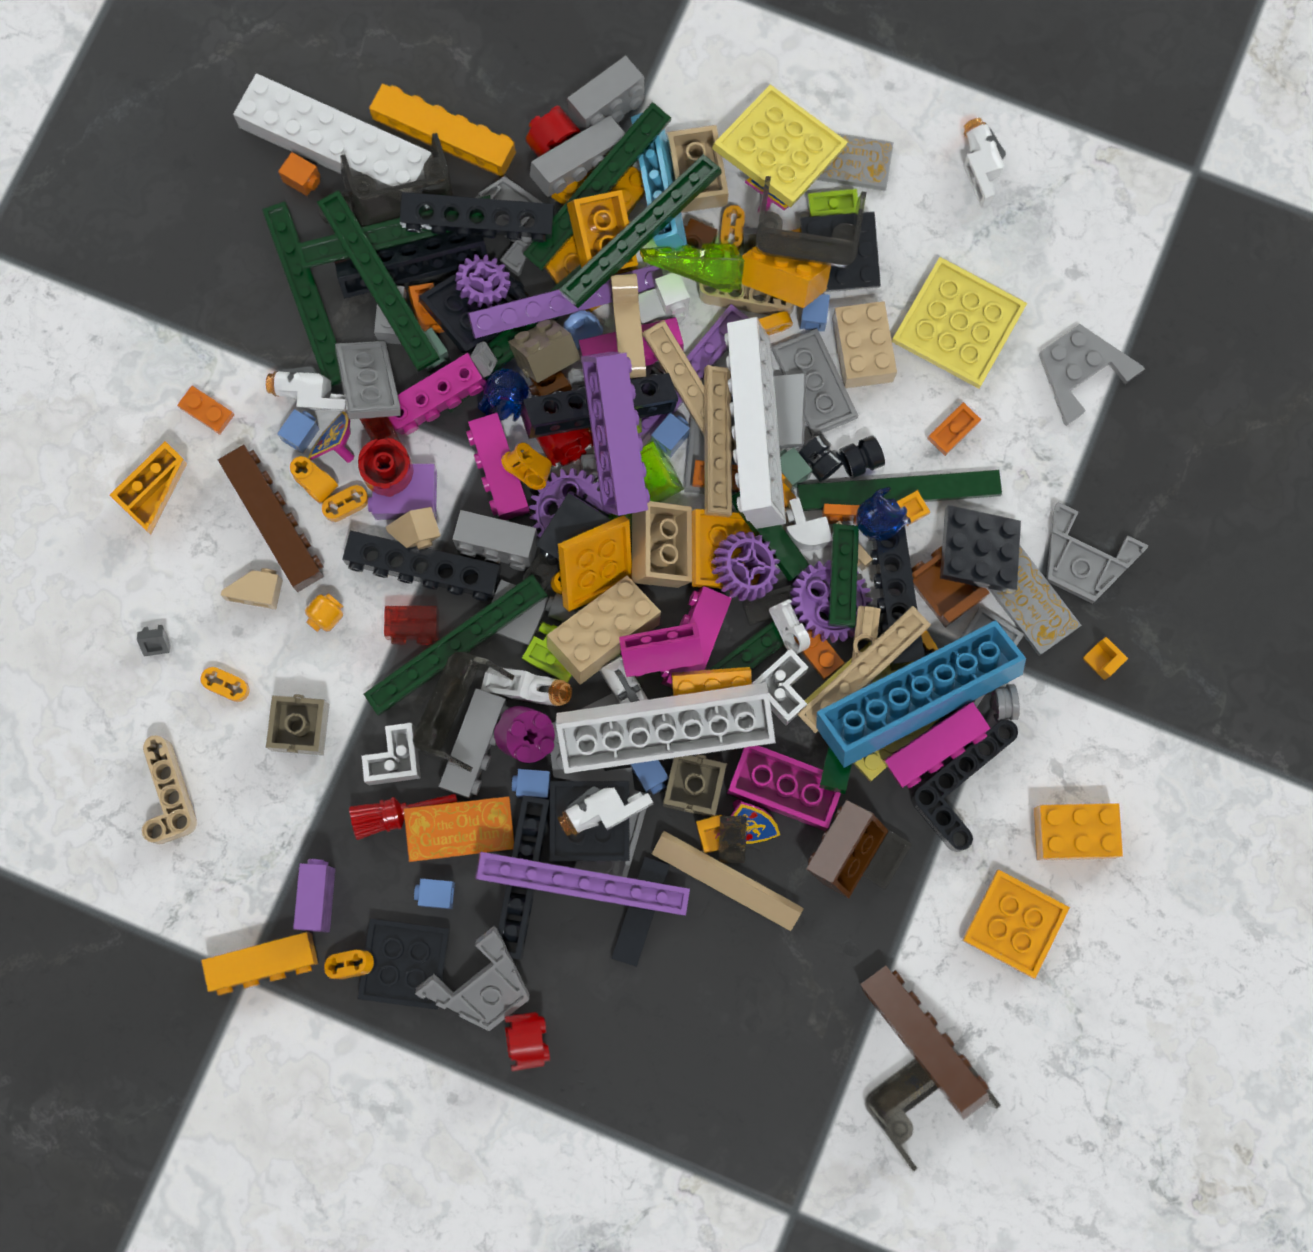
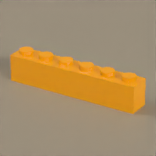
M382 83L369 107L373 120L501 177H504L516 154L515 144L510 137L504 134L497 135L484 125L478 124L477 126L470 123L461 115H452L443 107L425 103L419 96L407 95L400 88L393 85L389 87Z

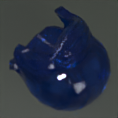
M499 369L487 379L483 398L478 402L477 407L486 415L498 413L500 421L506 420L514 414L513 421L516 422L521 416L522 401L527 399L529 395V387L525 378L512 369Z
M889 487L877 490L872 497L865 500L857 509L856 522L858 528L870 540H888L896 535L904 525L911 523V519L906 515L907 508L905 506L900 508L895 499L884 498V495L891 489Z

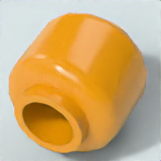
M329 593L326 596L319 594L305 609V614L309 618L306 623L317 632L320 629L327 632L331 631L343 617V611L341 610L343 605Z

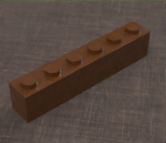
M242 445L219 458L218 462L292 587L299 592L323 578L324 576L320 571L324 568L317 555L311 556L308 551L311 544L304 533L298 534L295 527L299 524L291 512L286 514L282 507L286 505V502L279 491L274 493L270 485L274 482L266 470L261 472L258 467L261 461L254 449L249 451L245 445Z
M884 966L860 984L864 994L963 1120L990 1100L987 1092L990 1089L980 1075L975 1077L969 1070L972 1068V1065L963 1054L958 1056L953 1050L955 1044L948 1034L944 1032L941 1035L935 1026L938 1023L929 1011L924 1013L919 1007L921 1002L912 990L909 993L902 986L905 982L896 970L891 972L887 966Z

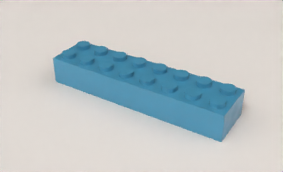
M995 620L817 711L816 728L845 768L1023 675L1026 657Z

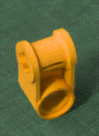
M519 443L514 451L503 454L501 458L504 469L531 489L541 490L546 486L552 463L527 443Z
M296 457L290 463V471L295 481L320 504L339 486L330 475L317 467L307 457ZM300 468H302V469H304V470L307 468V473H303V472H300V473H299L298 470H299Z

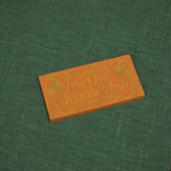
M509 796L403 808L409 862L478 854L480 852L511 850L514 847Z

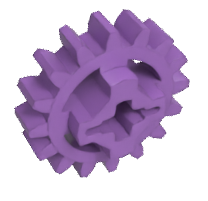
M474 255L473 261L466 258L464 265H459L455 278L457 282L456 290H462L461 298H469L468 304L471 305L476 301L479 308H481L482 303H486L488 307H491L492 301L500 304L501 298H506L510 287V281H508L510 274L509 272H504V264L496 265V258L488 261V255H485L483 260H480L477 255Z

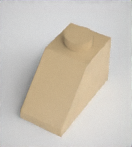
M431 507L411 510L386 526L387 532L406 548L417 546L418 550L428 548L433 545L432 541L441 536Z
M261 568V572L252 570L221 591V596L226 601L276 610L283 580L276 574V571Z

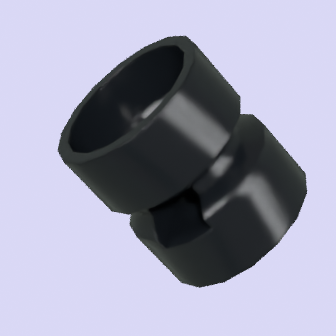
M823 434L813 438L798 452L805 462L812 467V474L819 482L833 475L845 462L836 450H830L831 444Z
M874 435L859 440L857 446L852 443L839 449V454L845 460L843 467L851 479L865 474L867 468L873 471L885 465L882 448Z

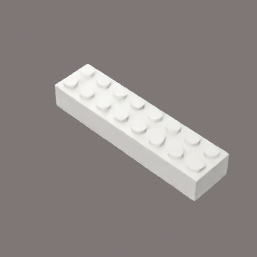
M257 73L233 114L239 128L401 201L402 192L420 193L435 166L431 152Z
M757 317L727 323L728 333H725V343L727 348H729L730 356L726 357L729 371H731L728 387L730 393L733 394V402H730V411L735 420V425L732 426V436L736 441L737 449L733 450L735 463L738 464V473H735V481L737 487L740 488L737 506L739 512H742L746 520L750 521L756 529L786 524L771 339Z
M766 682L557 713L556 728L564 774L775 743L769 692Z

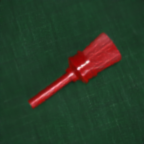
M456 793L407 805L406 802L400 803L395 797H391L388 800H380V803L350 806L349 812L355 837L357 840L384 830L391 832L393 829H402L404 823L403 808L455 803L458 801Z

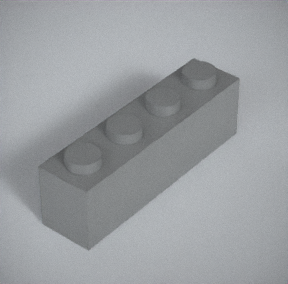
M609 115L531 161L530 177L547 197L554 193H560L567 185L574 181L582 180L587 173L594 170L623 137L625 132Z
M477 688L475 689L439 785L442 790L453 794L456 793V795L470 800L473 794H478L482 784V780H479L481 771H486L489 766L491 756L488 753L491 745L496 746L494 738L495 726L502 718L503 712L509 709L506 706L507 701L505 698Z

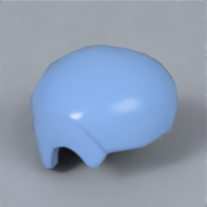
M578 311L570 315L564 322L563 328L571 333L577 350H580L578 340L603 334L602 325L598 318L590 311Z

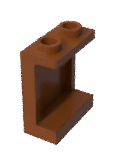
M941 546L930 555L932 557L931 560L927 563L920 561L911 569L915 590L946 628L984 600L990 592L983 587L940 579Z

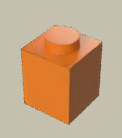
M291 152L278 171L285 184L306 196L312 190H315L320 183L321 176L317 166Z

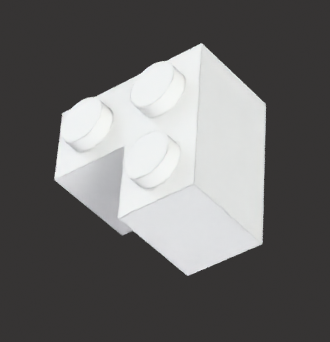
M679 270L656 278L655 289L638 294L641 325L675 317L677 322H681L689 315L690 297Z
M791 648L752 683L766 682L771 710L785 726L807 705L791 686L807 672L809 667Z
M412 723L385 726L388 752L362 756L364 782L368 785L420 779L415 726Z

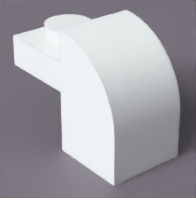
M800 499L789 500L788 509H785V515L788 524L792 523L793 525L786 527L785 532L796 547L804 551H815L830 547L832 535L826 516L806 521Z

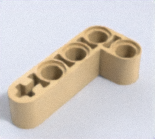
M712 251L705 256L699 283V298L703 303L725 308L732 304L738 310L764 315H773L783 311H788L789 314L793 312L794 304L786 302V305H782L781 299L738 283V279L724 277L726 259L722 253ZM712 263H716L720 266V268L717 270H713L709 267V265ZM712 286L716 289V291L713 293H708L704 290V288ZM738 291L741 295L732 297L729 295V292ZM761 295L765 300L758 302L753 297Z
M637 274L611 276L617 349L618 352L627 353V357L631 360L632 372L629 373L630 378L646 377V366L639 310Z
M150 736L144 742L143 752L164 814L146 821L142 827V835L148 842L165 844L191 834L196 829L197 819L172 744L160 736ZM157 744L162 745L159 749L160 755L154 752L157 749ZM170 767L171 775L163 780L161 778L162 770ZM178 791L179 800L175 804H170V794ZM185 815L187 825L179 829L177 821L181 816ZM160 825L162 827L161 835L158 838H153V828Z

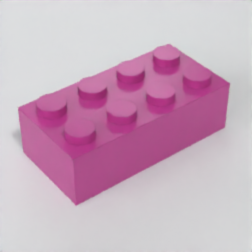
M759 745L744 747L727 792L729 795L826 831L830 825L841 793L819 788L823 773L822 769Z

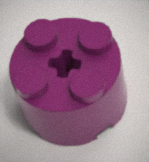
M514 706L503 712L502 718L494 729L496 745L502 752L521 762L533 763L541 760L553 751L555 731L551 720L546 714L524 706Z

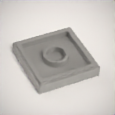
M501 580L492 602L516 585ZM546 597L496 634L529 646L549 598Z

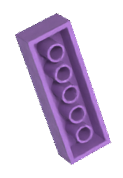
M605 352L581 356L603 511L618 516L647 511L650 495L644 483L646 467L644 462H641L640 451L643 450L641 437L637 433L639 415L637 410H634L633 404L636 393L634 385L630 382L629 373L632 372L631 360L627 357V353Z

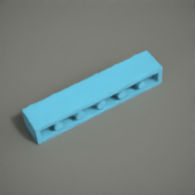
M642 113L631 117L632 125ZM665 128L639 158L647 206L675 181ZM681 212L654 237V242L665 256L688 248Z

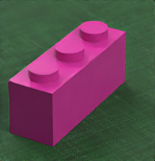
M697 623L619 637L626 677L642 676L647 673L664 672L674 668L692 667L696 664L704 663Z

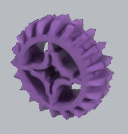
M753 532L731 534L726 540L719 543L720 548L714 551L717 557L712 559L711 563L716 565L717 568L713 569L712 573L719 576L715 583L722 582L724 586L721 591L730 590L729 597L734 598L738 596L739 601H744L746 598L748 601H753L756 598L760 599L773 589V584L777 583L778 579L774 575L779 574L781 570L776 568L775 565L780 560L773 558L776 550H769L770 542L762 543V535L754 538ZM741 548V553L738 554V557L731 559L734 549ZM760 574L757 584L750 585L753 576Z

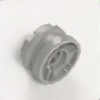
M1007 684L1006 687L1000 686L991 691L992 710L997 713L994 714L996 722L1005 720V718L1010 720L1019 719L1020 702L1015 684Z

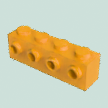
M309 932L201 960L208 992L217 991V996L234 992L233 987L242 984L244 989L260 985L259 980L268 977L270 982L284 979L287 972L296 971V975L312 971L311 966L318 964L312 933Z

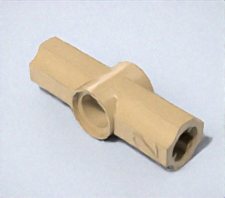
M858 606L851 663L862 654L857 648L859 641L868 640L873 644L877 640L880 608Z

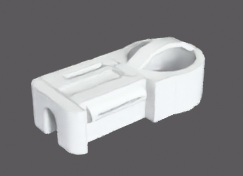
M788 599L771 607L769 612L786 649L789 650L791 648L798 654L809 648L810 637L803 623H799L790 604L792 601ZM794 635L797 637L799 645L796 643Z

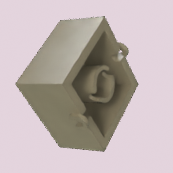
M553 319L540 321L536 327L529 331L520 332L515 335L514 339L508 341L518 367L522 369L526 378L530 376L537 383L581 360L571 333Z
M294 694L293 697L272 695L266 748L273 752L324 756L330 704L324 699L304 698V695Z
M696 754V757L691 755L675 757L672 763L663 807L707 817H715L726 763L708 760L706 756Z

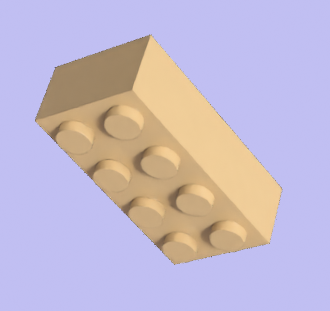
M626 576L547 635V648L581 685L621 654L620 636L652 631L660 623L661 611Z

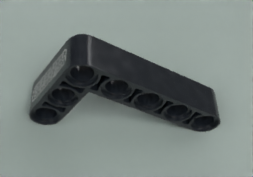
M1002 720L986 732L987 737L975 745L971 744L965 749V752L954 758L912 794L911 800L914 808L951 851L961 852L969 848L973 842V835L944 798L1017 738L1018 728L1010 720ZM999 727L1008 729L1010 732L1009 739H1002L998 733ZM980 743H985L989 746V756L980 753L978 748ZM960 759L967 760L970 763L971 768L969 772H963L959 768ZM944 775L950 779V788L945 789L940 786V776ZM920 792H927L930 795L931 803L929 805H924L919 801ZM938 812H943L947 815L948 823L946 826L937 823L936 814ZM955 833H961L965 837L963 846H957L954 843L953 835Z

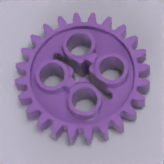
M571 468L569 475L566 470L561 469L560 477L554 472L551 473L552 481L547 480L546 486L538 490L540 492L539 496H531L537 503L536 505L529 506L530 509L536 511V514L531 515L530 519L538 521L533 528H536V530L542 529L538 535L539 538H541L554 515L549 514V506L552 503H557L559 508L571 486H576L577 495L583 498L587 494L588 497L585 500L603 510L599 481L594 483V475L591 474L586 478V471L581 470L577 476V471L574 468Z
M827 560L824 566L818 561L814 567L809 565L805 569L806 572L802 571L798 575L799 579L793 582L796 588H793L790 594L795 598L791 600L790 604L796 606L794 609L795 615L799 614V623L804 622L806 624L805 630H813L812 638L817 634H821L822 642L828 636H830L832 643H835L838 637L844 642L848 636L854 637L855 627L828 626V621L823 620L819 612H823L827 617L829 616L828 600L831 561ZM865 579L857 580L856 618L858 606H866L873 601L872 598L865 597L870 591V588H862L861 586L866 581ZM811 588L817 590L820 597L814 596Z

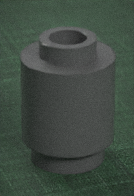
M557 593L555 597H549L545 611L549 612V618L564 623L585 606H580L569 612L563 607L562 595Z

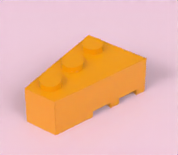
M164 441L109 496L151 535L187 463Z

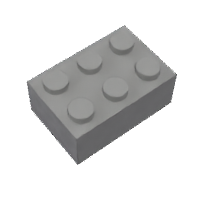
M625 55L567 98L569 117L581 132L609 115L616 123H619L627 112L636 110L642 105L644 101V76Z
M460 510L452 540L457 551L463 557L475 559V556L483 557L486 562L498 565L500 562L510 564V568L524 571L525 568L532 569L537 550L536 544L539 538L536 528Z

